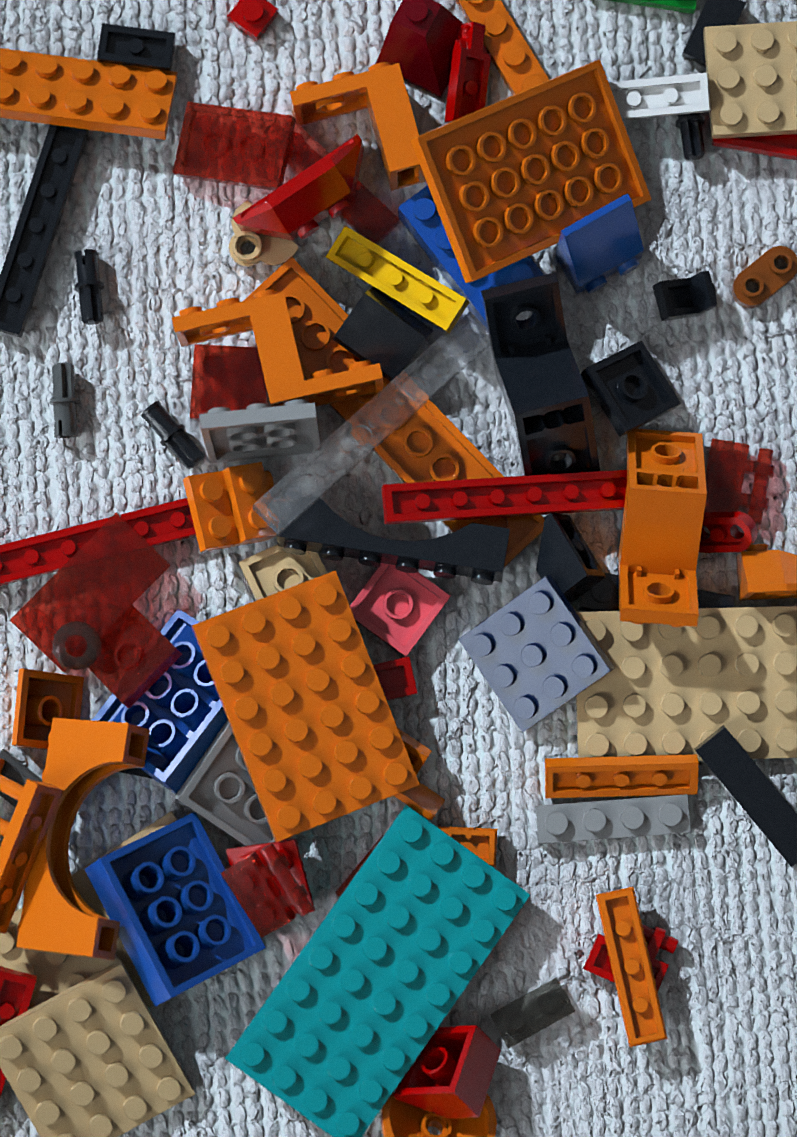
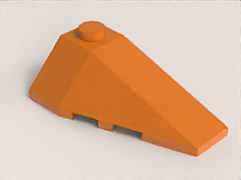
M752 544L746 551H742L736 556L739 601L797 598V555L781 550H768V544Z

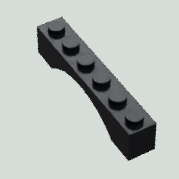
M284 493L276 538L278 546L284 547L283 550L291 554L304 555L306 551L321 553V557L333 561H342L343 557L358 559L360 564L370 567H379L381 563L396 565V569L402 572L417 573L418 569L434 571L433 575L444 579H455L456 575L471 577V581L477 584L492 585L494 581L502 582L510 529L471 523L456 532L434 539L418 541L391 540L369 534L352 526L337 515L321 498Z

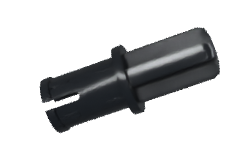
M700 113L678 115V120L675 123L676 128L681 131L684 158L686 160L702 159L705 154L702 125L705 123L704 117Z
M84 249L85 255H82L81 250L74 253L78 283L74 287L75 291L79 292L83 324L96 325L104 319L101 296L104 283L100 281L98 251Z
M160 401L154 402L143 411L141 417L147 421L162 439L161 445H167L187 469L196 467L203 460L204 454L184 432L185 426L183 424L178 425L161 405Z

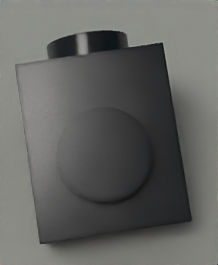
M701 271L689 278L660 281L653 285L661 321L697 317L717 306L716 289L712 283L709 271Z

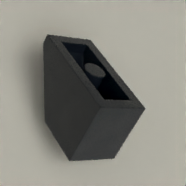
M548 514L544 521L536 571L541 579L550 574L569 602H574L605 578L606 575L570 515Z

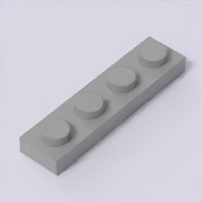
M687 794L535 806L538 844L691 832Z

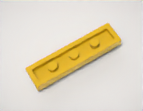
M344 226L325 256L332 263L449 334L469 304V301L460 294L347 226Z

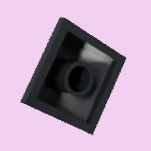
M372 287L363 294L333 337V340L362 361L370 360L371 365L380 363L382 376L394 383L430 336L433 329L385 294Z

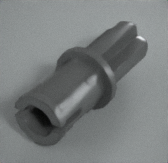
M57 363L52 367L54 399H50V404L54 408V437H78L76 404L80 403V399L76 398L74 365L71 363Z

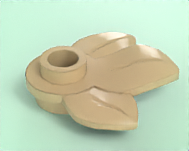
M249 201L242 203L232 216L231 223L234 235L229 243L230 255L237 264L250 267L263 262L276 266L285 263L291 256L293 257L297 253L299 246L292 240L256 234L251 231H241L233 217L253 205ZM246 243H251L255 249L253 253L246 255L241 252V247Z

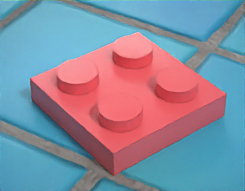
M381 563V566L377 568L352 602L350 608L356 622L401 655L407 657L451 596L419 572H402L396 569V565Z

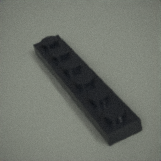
M57 125L49 126L0 274V332L22 338L90 130Z

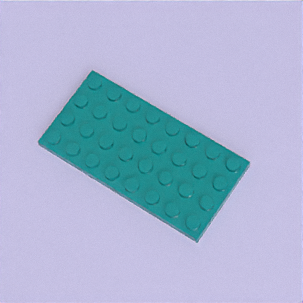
M405 805L225 1059L330 1136L362 1137L531 894Z

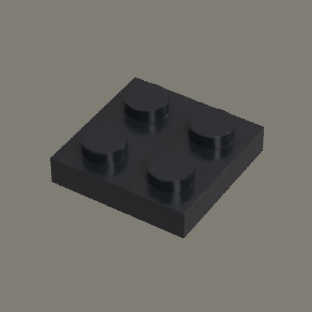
M642 340L587 367L580 373L619 437L670 412L681 404Z

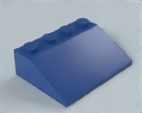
M179 608L92 719L93 721L130 723L149 729L144 768L140 769L174 794L178 793L227 721V716L191 627L199 623V621Z
M196 812L99 858L84 869L109 918L120 922L118 936L155 1007L266 948Z

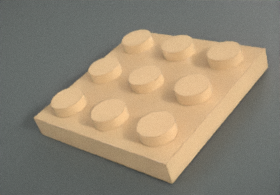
M797 21L705 27L703 35L706 73L709 74L712 139L797 134Z

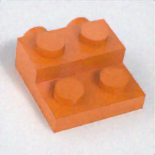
M262 462L231 466L223 471L191 475L183 479L200 552L264 542L276 536L281 511L278 507H273L270 492H272L274 487L273 477L268 470L264 471Z

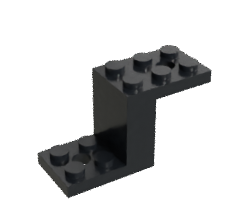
M555 272L481 291L496 378L516 432L523 475L600 471L589 394L567 340L559 283ZM524 311L533 312L532 315L525 320L516 319V317ZM567 453L561 460H551L556 454Z

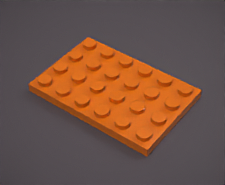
M600 59L410 139L465 283L476 281L558 243L561 230L627 193L632 200L634 208L652 200Z
M336 570L191 626L275 842L420 785Z

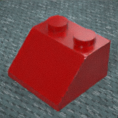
M477 1025L438 1027L394 1090L393 1096L397 1100L448 1119L479 1118L501 1049Z

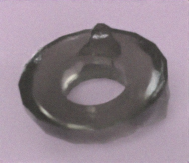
M68 622L61 626L54 635L52 642L53 654L63 668L73 670L85 669L94 664L102 653L101 638L98 632L86 622ZM72 635L82 636L87 642V650L80 657L71 656L66 651V640Z

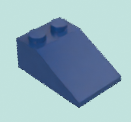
M628 193L561 230L555 258L576 294L584 290L591 294L608 283L606 278L616 272L623 276L640 265L638 260L643 255L644 247L633 203Z

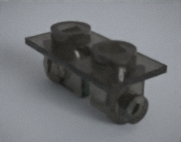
M556 977L491 1013L490 1016L509 1049L570 1015L575 1010Z

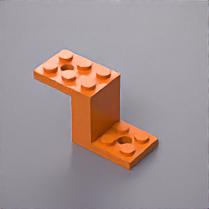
M380 62L368 68L369 71L355 75L351 71L342 72L333 76L332 81L318 84L317 81H308L298 85L296 90L290 91L296 127L368 108L390 191L426 182L410 139L419 136L399 63L390 65L389 62Z
M275 289L263 290L253 295L254 299L239 302L238 298L224 299L216 303V308L202 311L200 306L189 307L179 311L180 316L172 317L174 331L181 347L254 331L271 407L284 406L287 401L296 399L306 400L307 403L315 402L317 407L384 391L380 363L371 365L370 360L352 363L348 365L349 370L334 373L333 369L316 371L311 374L312 379L304 380L284 292L276 293Z
M635 429L627 433L626 437L627 487L618 553L620 621L634 624L653 623L667 624L673 627H697L699 608L696 567L707 497L702 433Z

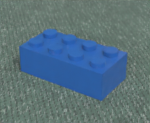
M428 185L398 206L399 220L452 289L469 301L468 310L487 334L488 328L481 291L544 275L532 258L528 256L476 281L465 283Z

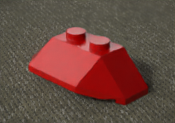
M356 134L282 186L233 217L240 230L287 240H294L298 236L301 239H305L315 233L320 227L318 223L328 216L336 218L346 212L351 207L349 202L355 197L364 153V145L359 135Z

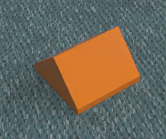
M19 669L12 745L18 748L48 750V736L51 731L53 718L80 720L84 677Z

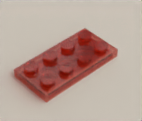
M116 512L38 590L10 621L65 673L171 564Z

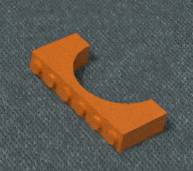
M53 718L51 731L48 736V751L45 769L42 773V782L52 784L63 791L24 886L21 920L17 928V948L115 960L120 922L105 918L96 913L78 893L69 868V837L80 806L88 794L100 782L122 770L144 768L150 733L149 729L130 723Z

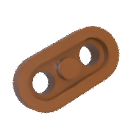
M776 246L769 249L737 275L732 285L734 300L744 308H756L762 305L797 274V255L793 250L785 246ZM774 260H785L787 268L783 270L776 268ZM750 281L755 282L758 285V291L755 293L749 292L746 289V283Z

